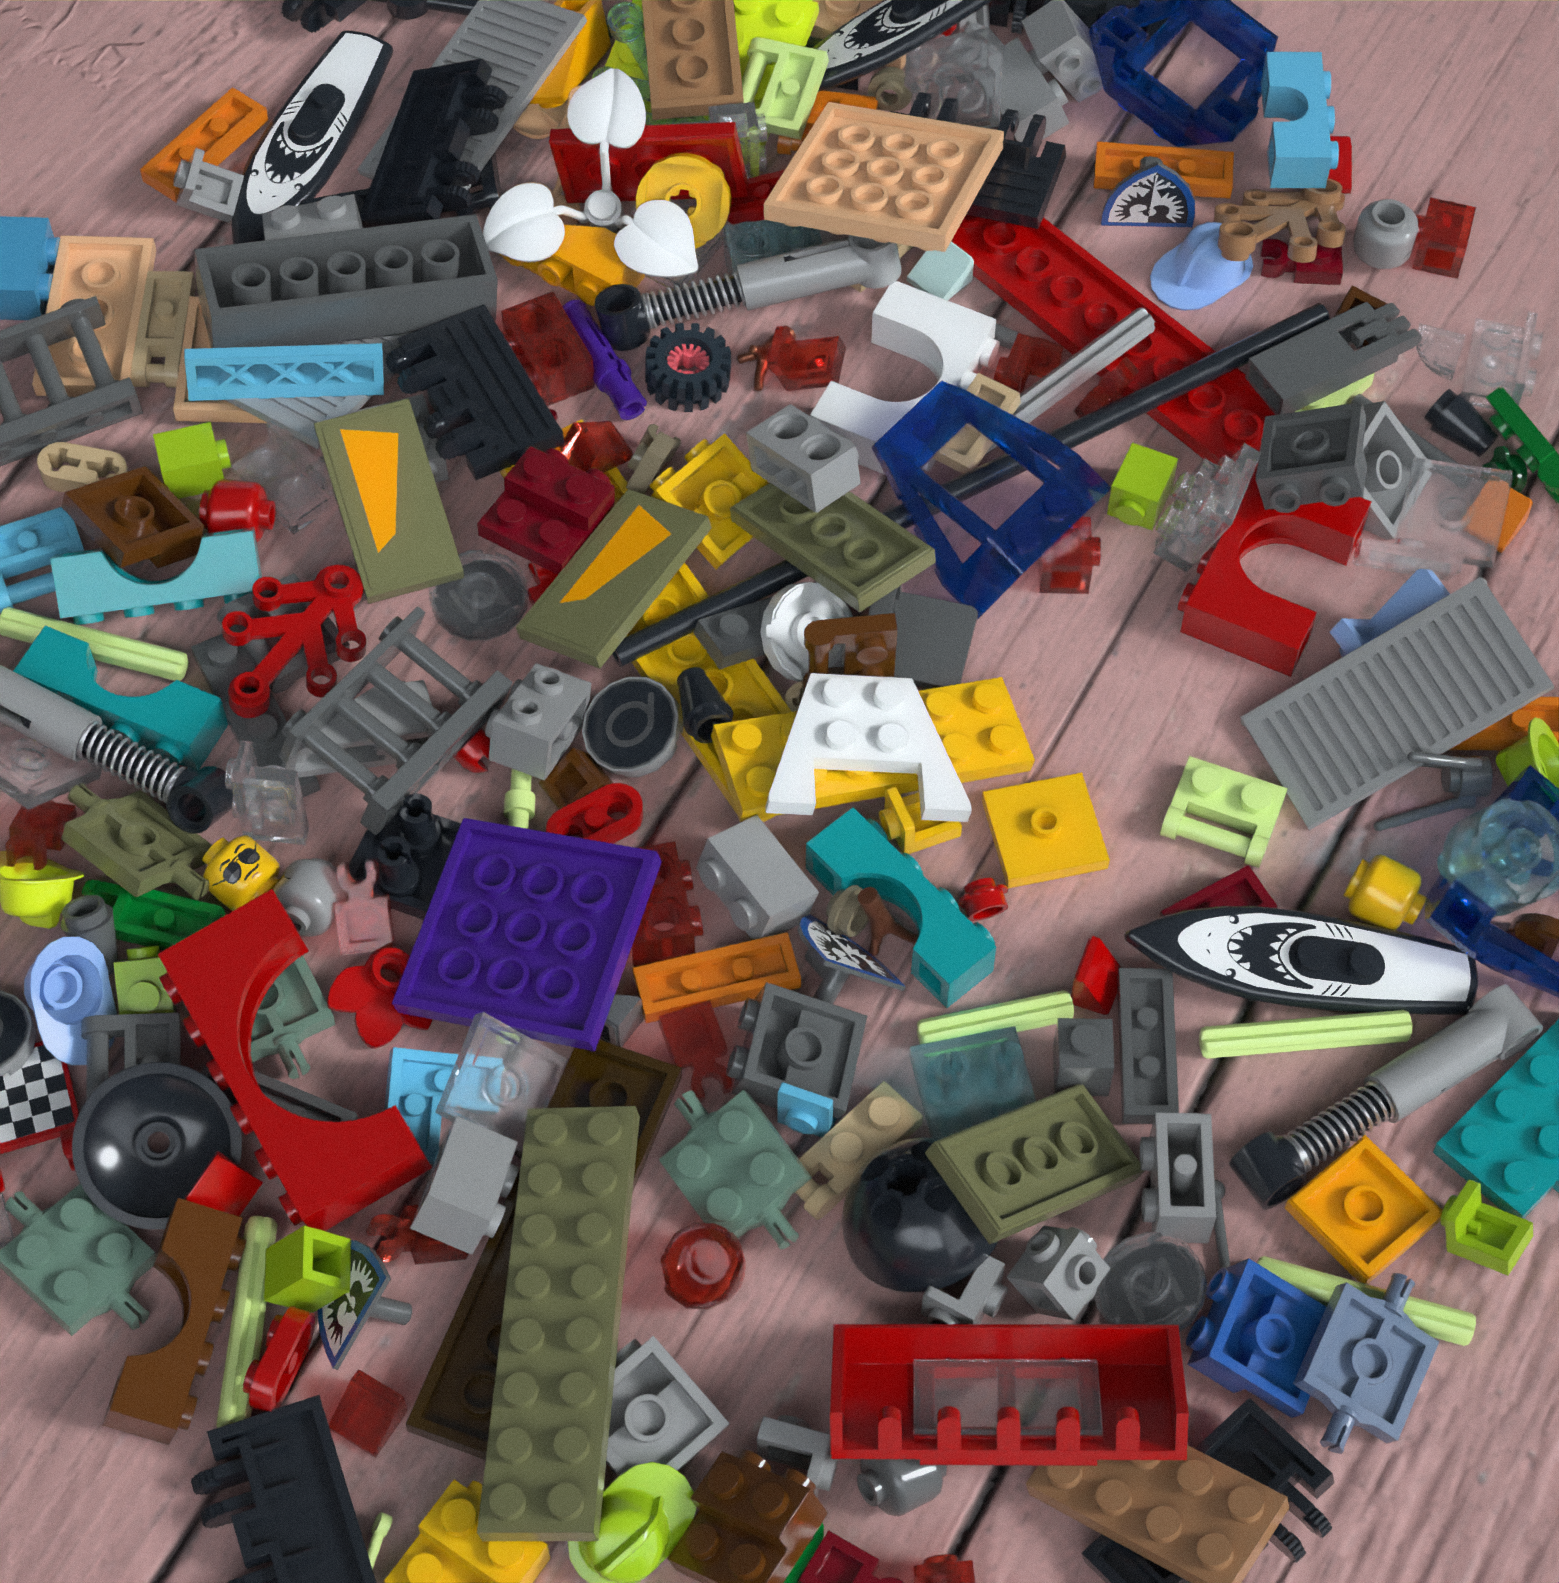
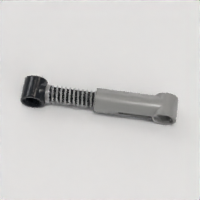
M849 235L846 238L737 264V270L732 272V277L724 273V279L716 275V281L708 277L707 283L700 279L699 285L692 281L691 287L684 283L683 289L675 285V291H671V288L667 287V293H663L659 289L656 296L653 291L650 294L646 292L641 295V292L632 285H613L605 288L597 295L594 306L601 330L612 349L629 351L640 347L647 341L650 336V329H657L661 324L665 327L666 320H669L673 325L675 322L674 318L682 322L683 316L690 320L691 314L698 318L699 312H702L706 317L707 310H710L712 314L715 313V308L722 312L724 310L723 306L731 310V304H735L739 308L740 302L747 308V311L855 284L873 289L883 288L898 280L902 267L897 243H881L873 239Z
M0 665L1 723L75 762L87 759L88 763H95L97 768L103 767V770L105 772L110 771L112 776L118 775L119 779L122 781L126 780L127 784H134L135 788H142L145 793L150 792L152 797L158 796L160 801H164L167 804L166 808L173 823L185 832L191 834L202 833L235 806L238 797L236 784L231 776L221 768L204 766L196 771L190 767L187 769L183 766L178 767L175 762L170 764L168 758L162 760L160 754L154 756L153 750L146 752L145 746L138 748L137 742L130 744V738L122 739V734L115 735L113 729L107 731L106 726H102L101 717Z
M1508 985L1499 986L1476 1002L1466 1015L1368 1075L1364 1079V1087H1359L1357 1092H1351L1349 1097L1342 1098L1341 1102L1337 1101L1334 1106H1329L1326 1111H1321L1318 1116H1313L1311 1121H1305L1303 1126H1297L1295 1131L1290 1130L1287 1135L1275 1136L1273 1132L1259 1135L1244 1145L1232 1157L1229 1166L1262 1209L1273 1208L1288 1199L1304 1184L1307 1179L1305 1173L1311 1170L1312 1165L1318 1166L1319 1160L1325 1161L1327 1155L1333 1156L1334 1150L1341 1151L1342 1145L1348 1147L1350 1140L1356 1142L1358 1136L1363 1137L1365 1135V1131L1372 1132L1373 1126L1379 1127L1381 1121L1397 1123L1498 1058L1506 1060L1515 1056L1539 1036L1543 1030V1025Z

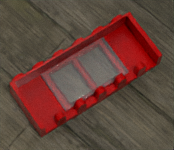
M833 1324L830 1397L831 1459H920V1465L1097 1466V1460H1187L1189 1412L1179 1325Z

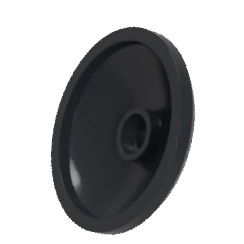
M148 1062L133 1065L115 1073L100 1084L89 1096L75 1124L72 1139V1155L75 1171L84 1191L98 1208L119 1222L143 1229H165L177 1198H185V1195L217 1150L238 1165L240 1164L242 1153L241 1128L229 1108L232 1106L230 1100L220 1087L207 1076L190 1067L176 1063ZM155 1132H163L168 1136L170 1145L164 1151H154L148 1144L149 1136Z

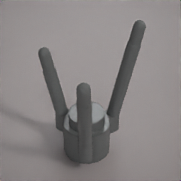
M1410 752L1407 755L1409 761L1424 763L1421 767L1442 769L1441 783L1445 792H1452L1454 798L1374 823V829L1382 831L1455 809H1474L1476 797H1487L1491 792L1493 774L1489 758L1487 756H1447Z

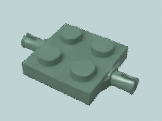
M303 955L289 965L268 989L257 1011L251 1037L252 1063L266 1056L279 1054L291 1079L299 1078L297 1068L292 1059H295L303 1076L310 1070V1065L307 1063L298 1044L304 1039L336 1025L334 1016L328 1008L327 1002Z
M742 1090L722 1108L711 1113L706 1111L693 1091L682 1094L686 1101L678 1098L674 1105L692 1128L682 1141L659 1159L661 1164L720 1245L728 1248L747 1231L764 1225L778 1244L779 1249L782 1250L789 1247L791 1244L787 1239L795 1242L799 1234L793 1229L781 1210L784 1209L790 1196L812 1179L811 1175L752 1096L746 1091Z
M81 1183L54 1206L43 1211L35 1206L22 1191L14 1194L15 1200L12 1197L7 1200L5 1204L6 1211L10 1212L22 1223L24 1228L18 1236L0 1250V1268L64 1330L73 1336L92 1318L107 1313L110 1310H113L132 1330L140 1327L139 1321L142 1324L146 1322L150 1312L143 1308L129 1293L135 1282L153 1267L156 1253L128 1226L115 1220L98 1208L86 1194Z

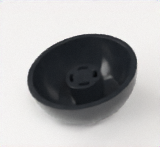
M911 1138L883 1148L868 1159L860 1168L847 1191L842 1214V1228L847 1250L858 1270L868 1279L882 1287L901 1292H925L928 1286L936 1289L946 1287L965 1278L976 1270L989 1257L998 1241L992 1244L987 1242L925 1154L935 1141L940 1140L939 1138Z

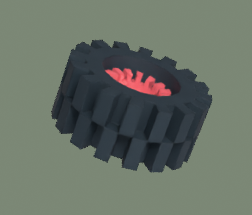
M677 323L675 324V332L672 333L667 326L661 329L660 337L654 335L651 338L650 347L647 346L645 383H647L649 394H655V401L658 404L662 405L666 400H669L668 409L676 411L678 405L682 404L685 405L684 412H693V404H698L700 409L704 410L709 408V398L715 404L721 400L722 392L726 393L728 390L731 374V350L729 346L725 347L726 340L722 335L714 339L715 330L707 327L704 333H702L698 323H692L691 330H684V324ZM682 365L687 369H690L695 366L699 368V370L696 369L695 373H693V371L689 370L682 372V370L679 369L677 371V368Z

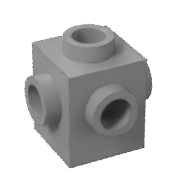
M1043 1225L1040 1231L1029 1240L1025 1252L1007 1275V1278L1036 1313L1074 1321L1084 1305L1093 1298L1098 1285L1108 1273L1110 1267L1097 1253L1096 1242L1084 1231L1075 1227L1063 1229Z

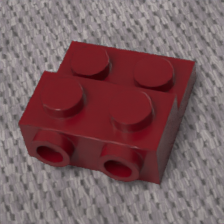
M530 446L504 477V492L477 522L478 536L559 575L614 507L615 486L611 485L606 474L596 468H589L584 472L569 465L566 456L557 449L547 448L542 452Z

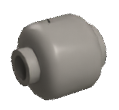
M1393 199L1378 200L1367 205L1361 211L1353 238L1354 251L1359 259L1367 265L1378 269H1392L1404 264L1411 256L1418 233V219L1413 210Z
M318 858L294 861L285 869L273 888L300 936L307 937L322 935L326 932L340 913L347 897V889L341 873L331 863Z

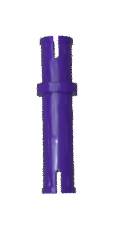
M575 299L564 304L560 309L562 313H558L559 320L568 330L577 348L594 373L593 380L597 388L609 396L618 415L623 420H631L641 415L645 410L643 406H647V401L632 381V372L627 362L619 359L615 354L609 341L591 316L584 301Z

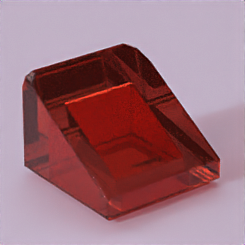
M612 421L573 422L564 438L565 445L560 446L561 453L566 456L569 464L584 472L589 468H596L604 473L630 461L633 456L632 450Z
M358 1369L351 1378L329 1422V1428L332 1432L376 1458L408 1412L406 1400L400 1393Z

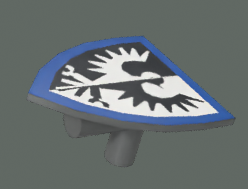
M1151 156L1144 157L1140 160V169L1119 182L1107 196L1102 210L1101 225L1193 228L1195 197L1189 184L1176 171L1164 165L1161 159Z
M811 914L801 918L797 930L801 940L808 948L805 960L823 979L813 998L833 1004L850 974L901 991L905 990L906 986L882 962L844 934L837 935L828 929L826 923Z
M351 1240L350 1292L317 1310L320 1336L332 1368L338 1370L369 1317L406 1325L412 1316V1306L410 1303L381 1296L391 1277L375 1250L357 1240Z

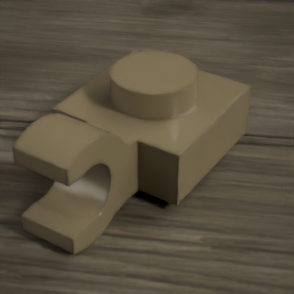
M656 424L648 426L640 440V445L627 465L628 468L635 472L626 488L644 495L649 489V485L656 479L662 466L672 460L681 444V440L676 436L671 438L661 431L656 434L659 427Z

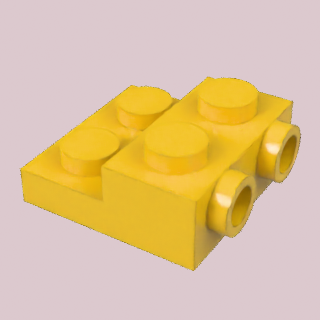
M725 433L712 444L706 438L700 441L684 456L688 464L677 473L672 467H669L649 485L654 491L651 497L708 516L712 528L696 548L715 570L755 538L732 522L730 508L769 484L767 480L752 471L751 462Z
M454 1479L418 1525L420 1534L386 1577L384 1583H533L551 1558L548 1544L543 1541H482L477 1534L482 1484L472 1480L466 1488Z

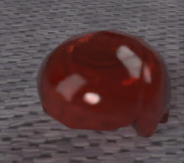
M691 1223L674 1233L664 1250V1254L660 1258L665 1281V1293L686 1309H713L731 1300L742 1286L746 1272V1260L740 1241L729 1229L717 1223Z

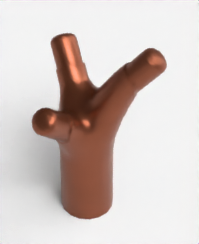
M784 325L760 345H750L748 352L737 356L740 364L757 360L754 390H763L764 376L770 364L780 352L796 340V334L789 326Z
M867 887L860 891L857 897L858 902L868 917L871 930V942L868 951L870 954H879L882 939L887 934H893L905 941L916 944L919 935L905 928L891 915L875 888Z

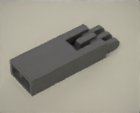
M1365 302L1249 358L1245 378L1275 415L1292 413L1397 362L1398 356L1417 346L1422 340V336L1416 329L1408 331L1411 323L1405 316L1397 317L1400 310L1394 303H1388L1374 310L1368 302ZM1364 340H1366L1369 343V345L1357 351H1354L1350 347L1351 344H1354L1358 349L1362 347Z

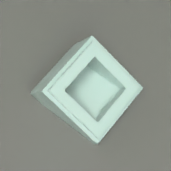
M951 241L945 252L936 250L926 251L907 275V281L919 290L949 300L972 281L974 260Z

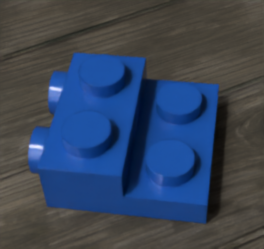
M1249 1258L1227 1267V1269H1219L1212 1277L1206 1290V1296L1213 1300L1207 1317H1200L1193 1324L1187 1335L1186 1345L1193 1349L1187 1365L1232 1393L1245 1389L1290 1418L1303 1415L1310 1395L1295 1386L1293 1382L1322 1319L1326 1306Z

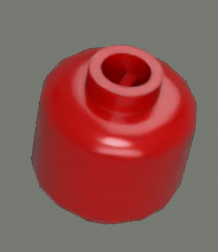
M220 479L213 484L211 490H205L202 494L199 519L204 525V529L208 530V533L254 527L258 543L265 530H272L276 517L275 502L267 499L265 489L257 482Z

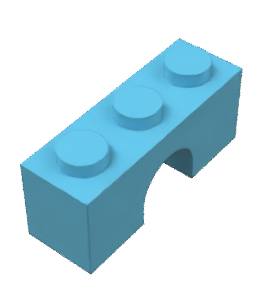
M1266 52L1261 79L1264 118H1284L1290 120L1289 122H1273L1267 149L1270 188H1326L1329 170L1337 169L1339 157L1338 142L1330 140V134H1333L1335 126L1334 106H1327L1326 99L1330 98L1331 72L1323 71L1322 52Z

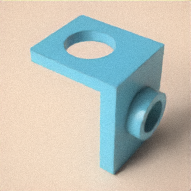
M784 1082L781 1083L777 1101L778 1123L787 1125L799 1133L813 1134L821 1138L834 1127L837 1118L833 1117L832 1099Z

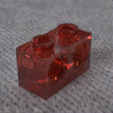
M554 291L501 311L503 331L501 332L547 406L595 388L593 358Z
M675 841L638 847L640 849L657 851L662 861L657 877L665 881L653 885L630 951L633 968L695 954V937L703 936V925L698 904L689 906L686 891L694 890L689 859L679 861ZM663 922L675 925L672 929L665 931L653 928L655 925Z

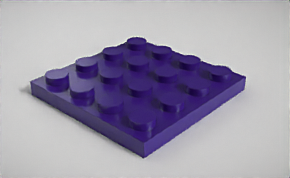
M463 818L392 1001L393 1006L398 1013L595 1051L662 862L657 851Z

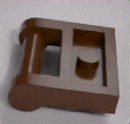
M895 613L824 619L809 623L804 629V645L809 652L808 672L804 675L802 683L803 694L811 673L894 677L898 631ZM842 644L841 667L828 668L829 651L832 650L834 645Z

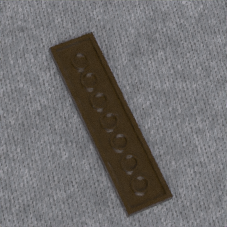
M602 1040L598 1041L595 1051L574 1047L547 1108L636 1106L640 1120L633 1182L634 1190L682 1078V1067ZM520 1170L503 1205L506 1208L500 1225L493 1238L489 1237L406 1421L408 1432L486 1460Z

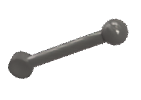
M1214 1179L1216 1202L1214 1229L1220 1269H1227L1231 1265L1221 1200L1225 1195L1226 1189L1221 1181Z

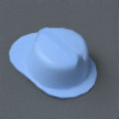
M1206 222L1199 224L1188 233L1182 243L1164 254L1154 264L1150 275L1151 288L1158 300L1171 308L1184 311L1201 309L1214 303L1250 277L1253 269L1251 254L1245 261H1230L1223 258L1221 250L1218 248L1219 228L1222 223Z
M78 936L61 937L48 943L29 967L24 979V995L28 1006L34 1012L38 1032L45 1048L59 1061L72 1066L87 1065V1040L81 1037L82 1019L95 1015H117L108 969L103 954L92 942ZM115 1037L109 1040V1049L113 1045Z

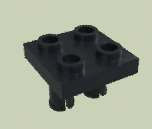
M418 793L409 794L404 798L403 806L400 805L399 813L377 835H374L368 829L366 830L342 877L347 894L424 920L461 823L433 814L432 802L427 796Z

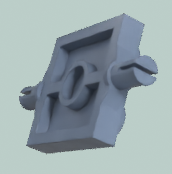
M1400 1273L1392 1274L1383 1299L1369 1297L1347 1282L1337 1285L1293 1382L1295 1386L1322 1402L1333 1414L1323 1438L1320 1440V1444L1324 1448L1328 1447L1327 1450L1338 1454L1344 1452V1447L1353 1426L1363 1428L1387 1444L1398 1441L1439 1344L1438 1340L1417 1328L1403 1311L1411 1290L1415 1286V1282L1412 1279L1406 1280L1408 1277Z

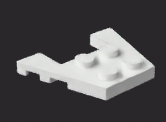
M810 674L765 806L766 813L813 815L816 806L814 769L917 774L921 820L968 822L972 811L971 803L912 678Z

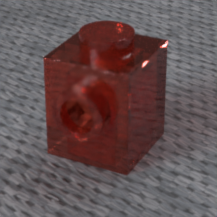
M1430 197L1426 215L1416 214L1418 233L1415 243H1418L1412 269L1458 279L1476 207Z
M1069 514L1041 516L1038 538L1039 593L1089 594L1093 566H1100L1101 539L1100 537H1092L1091 517H1075Z

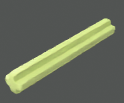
M11 607L4 608L0 615V634L5 637L33 643L46 625L89 643L93 658L97 661L174 681H181L188 670L189 661L185 652Z
M1405 1010L1205 1026L1200 1030L1199 1045L1203 1057L1207 1059L1407 1042L1411 1038L1413 1027L1410 1014Z
M251 1216L245 1224L243 1238L246 1239V1244L239 1264L216 1424L217 1428L251 1417L252 1407L249 1405V1394L243 1392V1383L249 1365L254 1359L259 1360L267 1305V1302L264 1301L265 1250L275 1243L278 1226L273 1218Z
M1266 1256L1260 1257L1257 1261V1264L1326 1307L1335 1287L1346 1282L1372 1298L1383 1299L1386 1289ZM1412 1296L1408 1297L1403 1311L1417 1328L1433 1338L1462 1346L1469 1345L1476 1326V1316L1474 1314Z

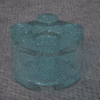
M1511 798L1501 799L1457 822L1446 837L1443 851L1437 859L1438 870L1448 880L1457 897L1482 918L1491 919L1511 914L1551 896L1559 889V823L1547 809L1530 800L1520 802L1510 800Z

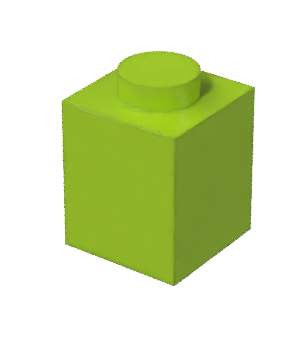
M211 422L153 434L164 484L178 499L200 495L205 490H211L215 482L224 479L222 469L232 467L225 439L215 441Z
M1132 442L1111 486L1107 515L1118 518L1125 524L1138 525L1153 531L1173 488L1178 458Z
M304 1225L266 1248L264 1301L288 1308L293 1306L309 1312H315L350 1292L351 1239Z

